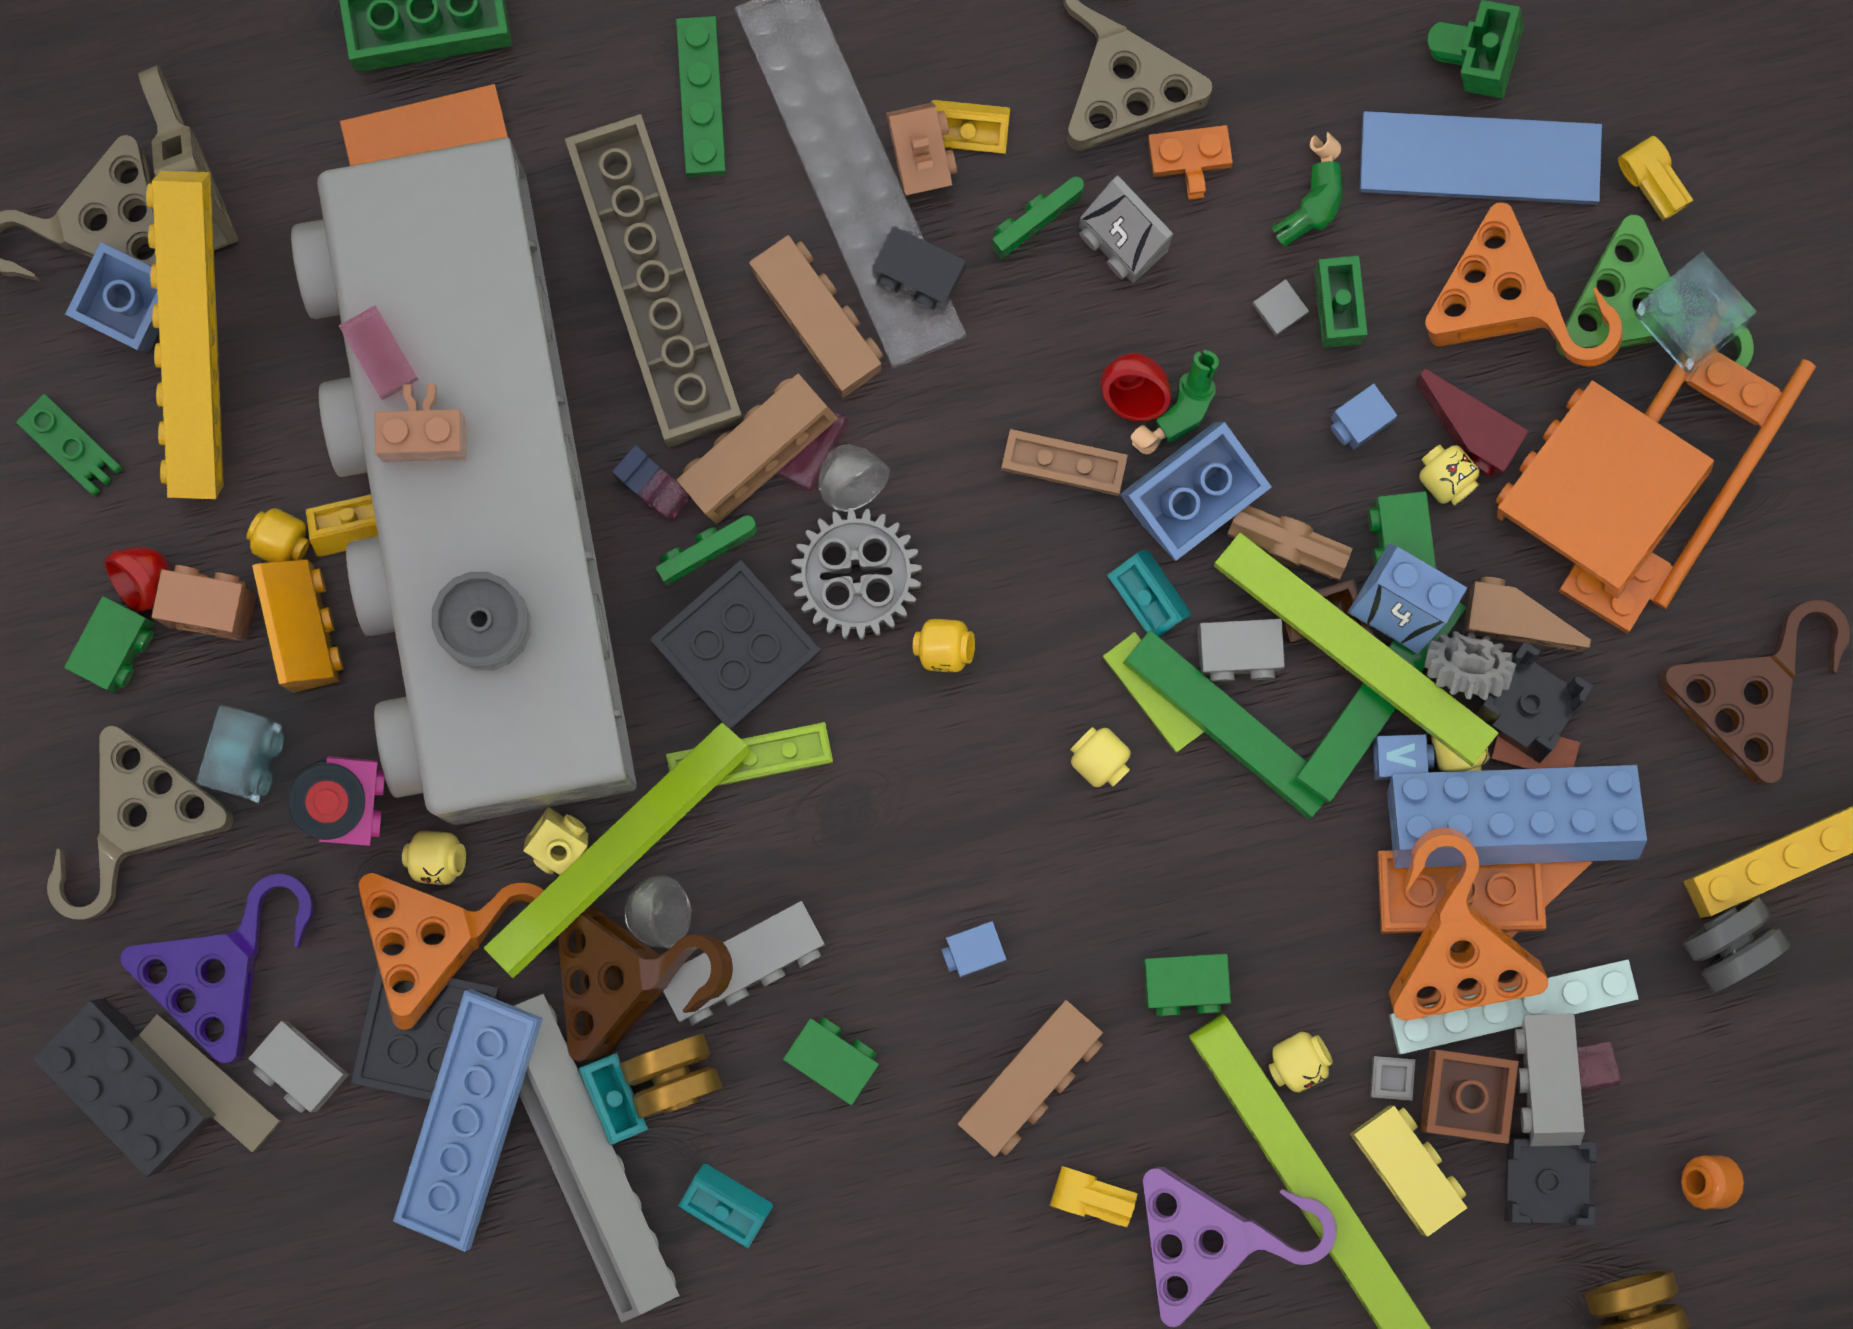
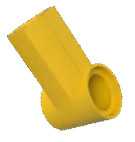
M1651 136L1618 157L1619 167L1626 179L1633 186L1640 187L1662 221L1672 217L1693 201L1671 168V157L1657 137Z
M1064 1166L1061 1167L1050 1206L1083 1217L1087 1214L1118 1226L1128 1227L1135 1207L1137 1193L1097 1181L1095 1176Z

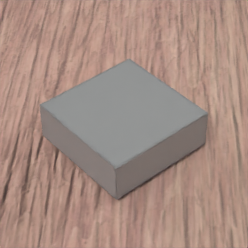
M1286 279L1252 304L1275 337L1309 313V310Z
M1373 1056L1370 1097L1413 1101L1415 1059Z

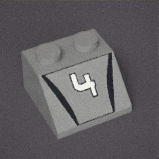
M1118 175L1084 212L1079 222V228L1082 230L1079 232V235L1083 241L1094 251L1099 248L1109 258L1106 263L1112 272L1120 279L1127 277L1132 283L1136 282L1168 252L1173 233Z

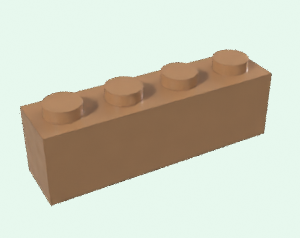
M787 235L749 262L750 270L840 396L844 398L882 372L879 359L883 357V354L871 337L864 340L856 329L860 322L849 306L845 305L841 308L834 299L833 295L837 291L829 278L824 273L818 276L813 270L810 263L814 259L806 246L801 241L795 244L790 236Z
M798 373L793 378L782 381L776 387L774 395L766 402L750 409L744 416V421L734 430L719 436L714 442L713 448L702 458H696L684 468L683 474L677 481L701 510L713 522L718 524L838 418Z
M1065 1000L957 1124L994 1157L1000 1151L1006 1156L1021 1140L1022 1137L1016 1133L1027 1120L1033 1125L1048 1109L1049 1106L1044 1102L1048 1095L1054 1089L1060 1094L1075 1078L1076 1075L1071 1071L1075 1064L1081 1058L1087 1063L1102 1047L1103 1044L1097 1039L1103 1032Z

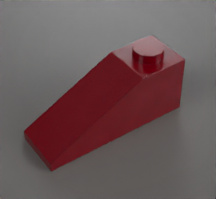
M1425 368L1415 383L1454 444L1460 446L1478 467L1480 475L1487 478L1493 475L1499 478L1529 431Z

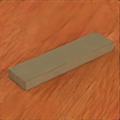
M157 1014L139 1034L159 1057L216 1114L213 1119L251 1152H256L281 1123L282 1120L161 1014Z

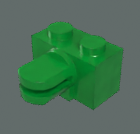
M1481 0L1475 22L1469 21L1468 26L1449 22H1437L1428 33V45L1432 58L1439 62L1462 66L1461 77L1465 92L1504 99L1524 28L1521 8L1519 6Z

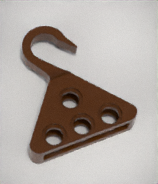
M1811 600L1793 608L1783 620L1779 642L1772 656L1673 665L1661 672L1658 677L1660 689L1757 786H1766L1777 782L1783 774L1792 682L1795 677L1797 631L1800 621L1806 615H1818L1826 619L1833 631V639L1829 648V675L1837 673L1842 653L1849 643L1850 627L1844 613L1830 602ZM1689 683H1696L1702 688L1704 697L1701 703H1695L1688 698L1686 689ZM1747 684L1756 686L1760 691L1761 699L1757 705L1749 703L1744 696V689ZM1718 712H1725L1730 716L1732 728L1729 733L1721 731L1716 726L1715 717ZM1747 741L1755 742L1761 750V756L1757 762L1749 760L1744 753V746Z
M590 905L558 935L567 1042L570 1056L576 1061L599 1060L608 1057L667 988L672 978L697 948L707 954L711 963V973L706 984L696 991L683 1009V1012H696L711 999L722 995L729 986L733 973L732 958L725 944L712 935H687L680 938L668 951L660 956L595 906ZM574 930L577 953L572 951L569 946V936ZM577 971L579 973L580 994L573 987V977ZM622 972H623V975H624V981H623V982H622V977H621V976H622ZM581 1012L583 1015L584 1035L579 1032L576 1023Z

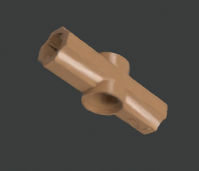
M1249 505L1234 516L1227 536L1234 539L1239 533H1242L1279 563L1295 568L1302 566L1338 582L1353 549L1314 533L1312 527L1301 521L1286 516L1278 518Z

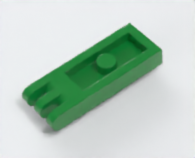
M1072 177L1046 197L1043 193L1038 195L1026 205L1025 210L1027 213L1018 220L1014 221L1013 218H1009L994 230L995 237L992 239V249L997 256L1003 260L1078 202L1083 193V180L1080 177Z
M45 394L16 421L26 433L94 497L100 492L99 488L89 481L94 475L105 485L112 480L101 470L105 464L117 474L123 469Z
M746 515L719 531L716 527L709 528L695 537L697 544L684 551L681 547H678L660 558L662 564L655 568L665 586H669L753 537L757 532L755 520L753 517Z

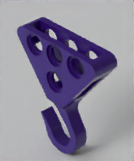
M273 874L259 880L248 894L241 925L232 933L128 946L121 953L120 960L122 966L220 1063H236L244 1056L255 961L259 954L261 909L265 896L273 889L280 887L290 889L297 896L299 911L295 919L294 947L301 948L306 929L313 919L315 911L313 895L306 884L295 877L285 874ZM220 960L225 967V975L221 981L213 983L207 976V969L213 961ZM162 961L166 965L167 975L162 982L156 984L151 980L149 971L155 962ZM189 989L194 993L196 1002L193 1009L185 1013L178 1006V997L184 990ZM218 1018L224 1024V1034L219 1040L214 1042L207 1036L206 1028L212 1019Z

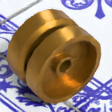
M704 1033L650 1051L619 1064L626 1084L635 1086L650 1080L653 1081V1087L636 1093L632 1098L638 1119L661 1111L667 1114L700 1101V1097L723 1089L716 1068L706 1067L690 1072L688 1067L706 1060L711 1054Z
M1670 1269L1627 1277L1596 1287L1584 1294L1590 1315L1599 1318L1617 1316L1602 1322L1597 1329L1690 1328L1683 1306L1674 1303L1656 1306L1672 1299L1679 1291L1674 1272Z

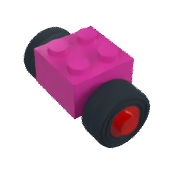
M328 756L327 759L313 762L305 767L292 784L288 798L290 815L297 827L305 834L319 839V842L370 846L371 836L379 837L381 810H373L374 796H383L385 779L383 769H377V760Z

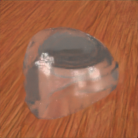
M849 444L840 445L827 455L820 468L818 486L823 502L837 511L845 512L849 511V508H853V510L859 509L870 503L881 492L888 481L890 469L881 459L865 448Z
M656 874L639 882L632 889L626 900L625 919L629 930L640 941L650 946L670 949L680 938L687 934L692 910L690 901L678 881L666 875Z

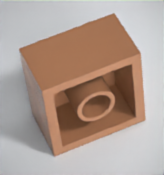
M175 565L174 572L161 570L152 613L153 619L172 629L248 642L257 595L247 588L246 582L239 581L240 577L216 572L214 579L207 578V575L199 573L200 570L181 565Z

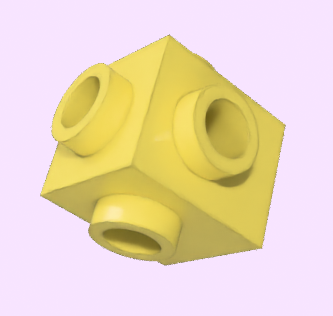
M548 807L526 836L523 851L534 858L533 862L548 874L556 872L561 875L588 850L589 833L585 831L586 827L577 818L568 814L563 817Z

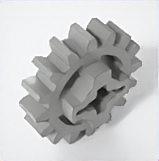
M1453 631L1452 638L1441 634L1438 641H1431L1424 667L1428 668V678H1437L1436 686H1447L1450 689V694L1455 695L1460 691L1464 692L1466 699H1471L1472 695L1475 694L1479 695L1483 700H1487L1489 692L1499 697L1501 696L1502 689L1509 690L1516 663L1511 662L1512 653L1502 652L1504 645L1501 643L1493 644L1490 641V637L1485 636L1482 639H1477L1474 632H1469L1468 636L1465 637L1459 632Z

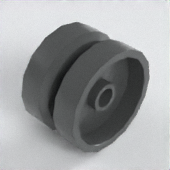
M468 572L453 578L439 591L432 607V629L438 644L459 664L473 670H495L510 664L523 652L530 636L531 616L524 599L504 578L490 572ZM484 613H486L487 623L482 627H476L473 624L474 620H482Z
M1760 896L1754 897L1737 907L1734 906L1723 911L1703 924L1702 928L1682 942L1692 961H1704L1719 953L1720 956L1706 965L1702 973L1712 992H1718L1744 979L1790 948L1791 944L1780 928H1768L1753 935V932L1762 927L1771 915Z

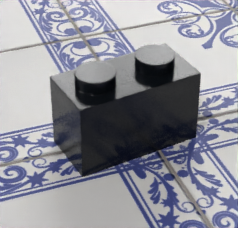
M893 225L872 267V277L877 279L876 285L885 291L897 294L900 290L912 296V302L924 310L933 312L937 308L944 312L965 272L966 261Z

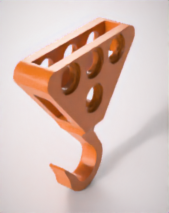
M1503 202L1496 203L1489 209L1425 320L1429 340L1437 347L1534 330L1536 328H1545L1549 330L1563 355L1571 362L1581 366H1597L1610 360L1619 350L1623 335L1622 323L1618 313L1607 304L1595 287L1593 289L1594 297L1601 317L1609 328L1608 337L1601 345L1595 348H1582L1572 341L1554 294L1548 290L1515 214L1511 206ZM1492 238L1505 240V243L1497 249H1490L1485 246L1486 242ZM1474 271H1480L1485 274L1484 279L1477 283L1465 280L1466 276ZM1509 288H1515L1521 292L1513 300H1505L1500 297L1502 292ZM1453 305H1461L1466 308L1464 313L1457 317L1445 314L1447 309Z
M1437 828L1428 831L1416 841L1411 851V862L1404 880L1407 890L1411 888L1425 867L1427 857L1435 849L1444 846L1454 847L1462 852L1464 861L1460 871L1436 905L1435 912L1389 990V998L1394 1014L1401 1020H1412L1539 995L1548 987V978L1541 962L1467 903L1468 894L1479 870V859L1471 840L1462 832L1452 828ZM1466 940L1470 942L1468 947L1462 951L1451 950V946L1457 941ZM1504 971H1517L1515 977L1508 981L1498 979ZM1466 978L1477 980L1470 988L1462 989L1458 987V984ZM1433 986L1436 988L1435 992L1430 996L1422 997L1417 995L1418 991L1423 987ZM1517 987L1516 989L1511 991L1503 990L1507 988ZM1478 994L1477 996L1470 999L1463 998L1466 996ZM1436 1003L1435 1005L1429 1007L1422 1006L1426 1004Z
M375 873L364 875L359 881L361 902L394 1025L402 1030L412 1028L472 952L479 948L502 913L513 903L521 901L532 903L544 890L530 883L510 884L502 888L482 909L471 912ZM383 907L394 910L393 914L387 918H378L373 915L376 910ZM431 934H439L444 937L443 941L436 945H429L423 941ZM392 944L404 947L401 953L393 956L383 952L387 946ZM402 981H408L414 985L406 993H398L393 990V987Z

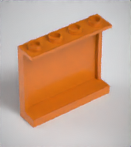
M1592 380L1585 390L1579 387L1566 405V408L1570 411L1561 422L1555 419L1543 436V440L1546 443L1538 454L1531 451L1525 458L1519 469L1523 474L1515 485L1509 482L1502 489L1496 499V503L1499 504L1497 518L1503 521L1507 517L1605 583L1604 590L1618 599L1709 476L1714 460Z

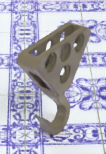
M1062 0L1069 15L1089 29L1097 40V45L1068 127L1067 143L1070 148L1082 151L1200 110L1208 104L1212 92V82L1209 78L1130 32L1125 26L1086 7L1079 0ZM1118 65H1127L1133 69L1134 75L1128 79H1121L1115 75L1113 69ZM1170 88H1177L1184 93L1185 99L1177 103L1171 102L1165 97L1164 92ZM1133 101H1140L1147 106L1148 112L1144 115L1136 116L1129 112L1127 105ZM1103 114L1109 118L1111 124L1107 128L1098 129L1090 123L1089 119L1093 115Z
M158 65L138 72L143 92L158 130L155 138L151 141L155 176L160 171L210 172L214 251L238 242V235L199 142L191 128L184 125L163 72Z
M128 135L118 137L52 218L42 219L17 210L1 211L0 233L9 227L19 226L28 229L65 250H74L91 259L100 242H103L139 260V250L144 245L149 244V226L154 224L153 208H148L146 201L147 185L152 183L145 151L133 137ZM131 168L138 169V176L133 182L128 184L121 183L122 175L126 170ZM139 206L147 207L146 215L142 220L137 222L130 221V214L133 209ZM100 215L107 216V224L103 229L91 231V223L96 217ZM154 252L151 258L139 261L152 266V264H156V254ZM0 258V274L40 281V278L34 273L12 261Z
M116 726L104 728L99 736L100 833L97 838L100 868L99 895L94 902L85 907H76L68 901L64 892L66 881L65 852L61 849H56L53 870L47 882V893L52 906L60 914L71 919H95L111 907L116 897L119 866L128 856L225 832L234 823V816L228 808L129 732ZM137 748L140 753V762L135 768L127 770L123 764L124 755L130 749ZM163 773H169L172 777L171 789L165 794H158L155 789L157 777ZM200 797L204 802V811L198 818L191 819L187 814V805L193 798ZM143 805L147 811V818L142 825L134 827L130 822V812L134 807Z

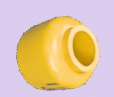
M278 508L270 509L266 513L260 511L252 521L246 535V539L250 541L251 552L267 562L302 560L310 545V540L305 538L307 531L305 523Z
M929 619L922 627L921 632H915L913 653L915 656H919L920 662L926 670L959 672L966 663L972 662L975 651V637L972 631H968L963 621Z

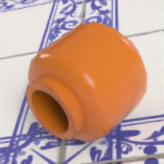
M1703 1155L1693 1158L1686 1164L1682 1172L1681 1185L1687 1201L1694 1207L1704 1210L1725 1209L1738 1202L1743 1192L1744 1180L1738 1164L1731 1158L1721 1155Z

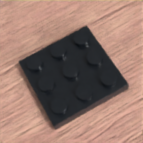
M742 560L736 563L650 638L654 646L730 730L735 728L821 652V649Z
M377 965L351 1083L431 1100L464 991L472 989L498 999L500 988L452 978L417 1023L410 1029L402 1030L397 1028L392 1021ZM402 981L397 983L393 990L398 993H406L414 985L408 981Z

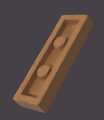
M1010 429L1001 470L1119 496L1128 455Z

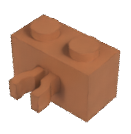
M932 102L886 112L904 194L910 195L951 186V174H956L957 168L953 151H945L942 136L949 134L944 110L937 112V108Z
M435 383L427 384V397L422 400L423 410H418V403L413 399L414 387L411 384H403V397L408 404V411L375 412V454L382 462L466 460V418L460 409L432 410L437 401V386Z

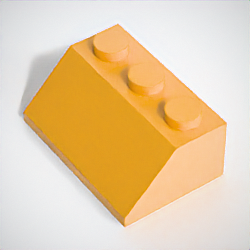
M307 559L252 565L279 684L295 693L340 682L338 671L344 670V664L339 647H332L329 632L335 631V625L330 608H323L320 593L326 592V585L321 569H315L314 565Z

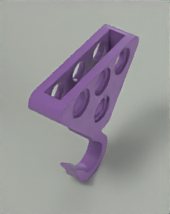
M1165 1167L1151 1169L1144 1175L1143 1187L1160 1317L1163 1323L1169 1327H1177L1184 1323L1252 1252L1266 1250L1294 1264L1308 1265L1323 1259L1336 1242L1337 1223L1335 1217L1324 1203L1315 1198L1302 1197L1284 1189L1280 1191L1283 1196L1301 1209L1315 1214L1322 1223L1323 1237L1320 1244L1312 1250L1301 1251L1284 1242L1255 1220L1244 1218ZM1161 1193H1169L1176 1199L1177 1209L1172 1216L1162 1214L1157 1208V1198ZM1207 1230H1216L1222 1235L1223 1247L1219 1252H1210L1204 1247L1202 1239ZM1167 1234L1177 1236L1182 1242V1252L1178 1257L1168 1256L1163 1251L1162 1241ZM1179 1276L1186 1281L1188 1292L1184 1298H1175L1169 1293L1167 1283L1170 1277Z

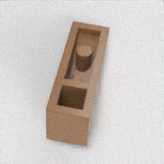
M1481 577V582L1475 581L1469 587L1463 634L1468 635L1469 632H1474L1475 636L1479 637L1488 636L1492 639L1518 643L1526 641L1531 645L1584 652L1590 648L1591 639L1516 587L1505 586L1506 580L1496 577Z

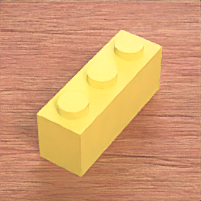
M1389 1105L1351 1132L1350 1135L1420 1234L1428 1237L1467 1209V1206L1462 1201L1466 1193L1452 1175L1446 1179L1437 1166L1442 1162L1440 1156L1428 1141L1423 1145L1413 1132L1418 1126L1406 1109L1402 1108L1398 1111L1395 1106Z

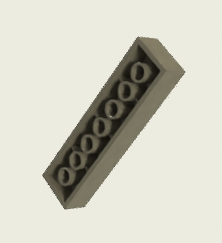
M639 114L565 138L667 448L739 425L743 422L742 415L642 115Z

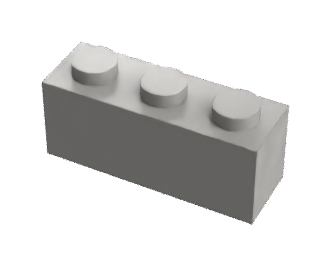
M1574 1014L1524 1015L1521 1029H1515L1514 1033L1516 1054H1523L1524 1068H1518L1519 1093H1526L1527 1108H1521L1522 1132L1529 1133L1530 1146L1581 1145L1585 1129Z

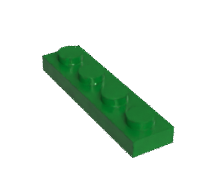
M716 16L676 19L686 177L726 175Z

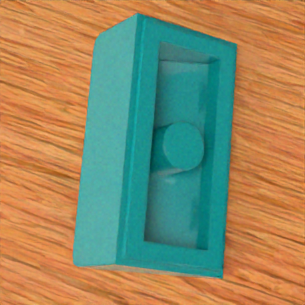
M1147 549L1136 553L1107 575L1146 633L1151 630L1160 637L1192 615Z
M617 1053L579 1068L609 1145L648 1130L644 1118L638 1119L632 1102L634 1093L631 1086L625 1082Z
M703 1164L693 1178L678 1207L746 1248H749L773 1208V1204L710 1165Z

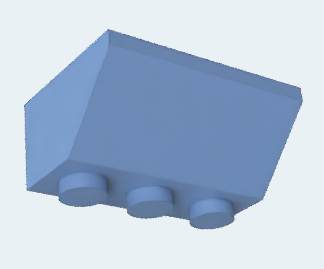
M1214 422L1119 495L1145 530L1176 561L1272 487L1226 423Z

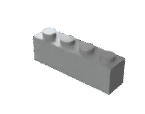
M800 901L723 942L732 958L733 973L729 986L719 997L711 999L696 1012H683V1009L696 991L705 985L710 977L711 963L706 953L684 963L663 992L678 1021L683 1023L689 1020L691 1026L713 1015L710 1009L712 1006L724 1000L727 1006H730L749 996L746 988L761 981L763 986L766 987L786 976L783 968L797 961L801 968L820 958L822 955L819 949L826 945L803 902Z

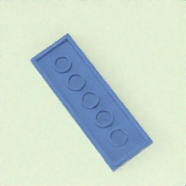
M1364 111L1362 114L1359 192L1597 205L1600 201L1602 124Z
M472 989L464 991L393 1222L464 1252L471 1249L541 1027L542 1017Z

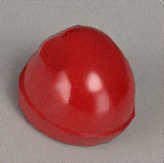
M1141 353L1121 355L1112 361L1102 373L1100 380L1102 396L1108 406L1122 418L1131 421H1150L1160 417L1167 410L1171 399L1168 377L1164 369L1146 355Z
M131 547L120 551L115 550L104 558L107 575L125 605L137 613L153 609L161 570L171 571L166 557L158 550L145 547Z

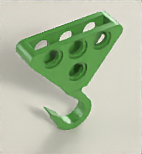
M1629 215L1621 222L1612 235L1565 326L1572 341L1582 348H1595L1607 339L1609 328L1601 317L1593 289L1597 288V281L1601 280L1609 282L1614 288V296L1605 297L1602 295L1608 305L1616 310L1621 319L1623 335L1620 348L1657 341L1670 342L1691 337L1704 317H1692L1684 310L1680 297L1644 219L1638 215ZM1623 246L1628 248L1633 256L1632 262L1619 260L1615 254V247ZM1635 299L1645 301L1649 306L1650 314L1647 316L1637 314L1632 307V301ZM1588 315L1592 317L1596 323V330L1592 332L1583 330L1578 323V316ZM1724 316L1714 332L1726 333L1734 340L1737 347V356L1734 362L1746 368L1752 359L1754 351L1752 336L1740 321ZM1556 342V349L1558 353L1564 356L1559 345Z

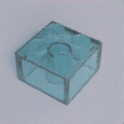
M1702 251L1639 303L1635 316L1688 375L1749 326L1757 311Z
M219 705L196 784L212 791L258 803L261 795H267L271 785L272 773L268 772L272 756L278 757L282 749L284 734L280 733L281 725L263 716Z

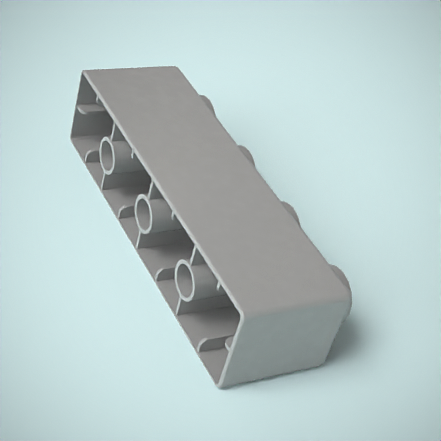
M508 137L322 172L317 179V187L323 219L294 225L291 230V245L297 281L309 317L316 320L340 315L351 377L321 383L318 392L319 409L328 454L336 474L339 477H347L367 473L378 536L353 540L348 543L346 560L352 599L363 633L370 637L393 632L396 634L406 697L380 701L375 705L374 710L377 746L384 777L390 793L395 798L423 793L425 806L431 814L452 825H459L635 791L637 789L636 777L529 186L525 171L511 139ZM435 383L437 386V401L432 410L460 409L466 418V460L382 462L375 454V412L408 411V404L403 397V384H411L414 387L413 399L418 403V410H423L422 400L427 397V384ZM468 572H490L504 578L524 599L531 616L530 636L523 652L510 664L495 670H473L459 664L438 644L432 629V607L439 591L453 578ZM484 613L482 620H474L473 624L476 627H482L487 623L486 613Z

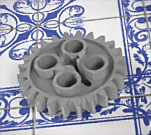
M849 508L847 520H842L835 511L832 516L833 524L830 526L822 519L818 520L821 531L819 534L810 530L805 532L808 540L811 542L809 546L805 544H797L796 546L797 550L804 555V558L793 559L791 562L792 566L800 569L802 572L791 576L792 583L803 584V587L794 593L795 599H808L801 608L802 612L808 613L813 610L817 612L812 621L815 626L823 620L828 621L827 634H831L839 626L842 627L843 639L848 638L851 629H856L859 639L863 640L866 628H871L878 637L880 636L879 624L884 622L889 628L894 629L895 624L892 618L894 614L903 618L907 617V612L902 606L903 602L908 604L916 603V598L908 591L909 589L921 588V582L911 578V575L922 572L921 565L910 564V561L918 556V550H905V547L911 541V536L905 535L900 538L896 536L900 528L898 522L889 528L884 527L886 521L885 514L880 515L876 522L871 521L869 509L865 510L862 519H856L853 508ZM872 543L881 544L886 549L885 557L878 562L867 560L863 555L866 546ZM829 547H840L846 552V558L841 564L829 565L825 562L823 554ZM853 565H860L862 572L877 571L883 568L892 569V574L862 575L860 583H853L850 576L837 577L830 580H822L820 578L823 573H851ZM874 583H883L889 588L890 594L884 601L874 602L866 594L869 586ZM835 586H842L849 592L847 602L839 606L829 603L826 599L828 591Z

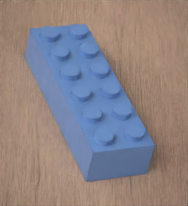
M1637 765L1392 774L1387 791L1394 868H1409L1411 851L1416 841L1423 834L1437 828H1452L1465 834L1474 845L1479 865L1635 860L1640 858L1647 842ZM1439 847L1429 854L1425 867L1462 866L1464 855L1454 847Z

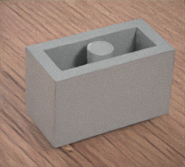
M1282 619L1200 623L1197 628L1200 672L1204 676H1210L1211 682L1234 681V674H1250L1251 680L1274 679L1275 672H1281L1285 667Z
M280 1021L248 1058L256 1065L253 1072L269 1086H272L275 1082L287 1092L283 1098L300 1113H303L305 1109L309 1112H318L349 1076V1073L289 1021Z

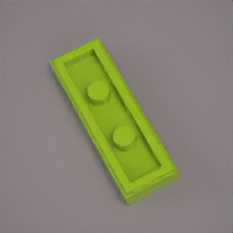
M1134 632L1102 658L1173 751L1177 753L1204 733V731L1123 664V661L1141 641Z

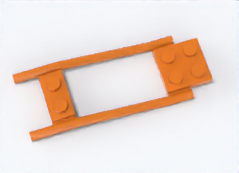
M1711 305L1671 373L1645 412V415L1658 423L1683 382L1686 381L1687 385L1761 428L1673 566L1656 554L1651 553L1617 599L1604 590L1605 583L1574 563L1558 590L1559 593L1626 634L1630 632L1649 600L1662 609L1668 607L1686 575L1776 435L1816 368L1812 362L1802 359L1784 390L1780 392V389L1713 348L1706 347L1726 313L1717 305Z

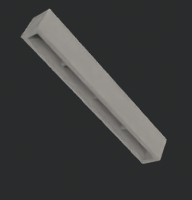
M541 994L514 1006L543 1018L519 1096L622 1323L680 1295L676 1289L675 1277L666 1266L658 1249V1239L655 1233L649 1229L641 1211L640 1199L632 1191L626 1178L623 1161L615 1153L612 1145H609L584 1081L580 1076L574 1059L569 1054L568 1043L564 1040L557 1025L556 1013L553 1007L548 1004L544 994Z

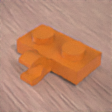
M1227 125L1148 135L1153 177L1185 174L1188 200L1204 199L1206 188L1202 171L1232 168L1233 161Z

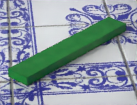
M1459 602L1447 623L1418 654L1395 640H1392L1388 647L1418 671L1422 672L1425 668L1424 664L1431 641H1438L1441 634L1447 636L1467 607ZM1362 683L1295 779L1327 803L1331 802L1396 708L1365 683Z
M1151 630L1147 632L1123 661L1124 665L1308 820L1315 815L1325 802L1295 779L1306 764L1303 758Z

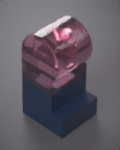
M636 444L612 471L617 481L648 507L656 510L670 522L691 499L685 489L655 464Z

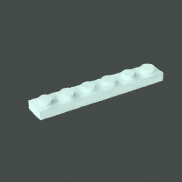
M1628 959L1549 977L1547 989L1539 995L1412 1020H1401L1394 1013L1389 1014L1398 1054H1404L1521 1027L1524 1015L1577 1014L1638 1000V995ZM1517 987L1507 988L1503 990L1511 991L1516 989ZM1478 994L1466 996L1463 998L1470 999L1477 996Z

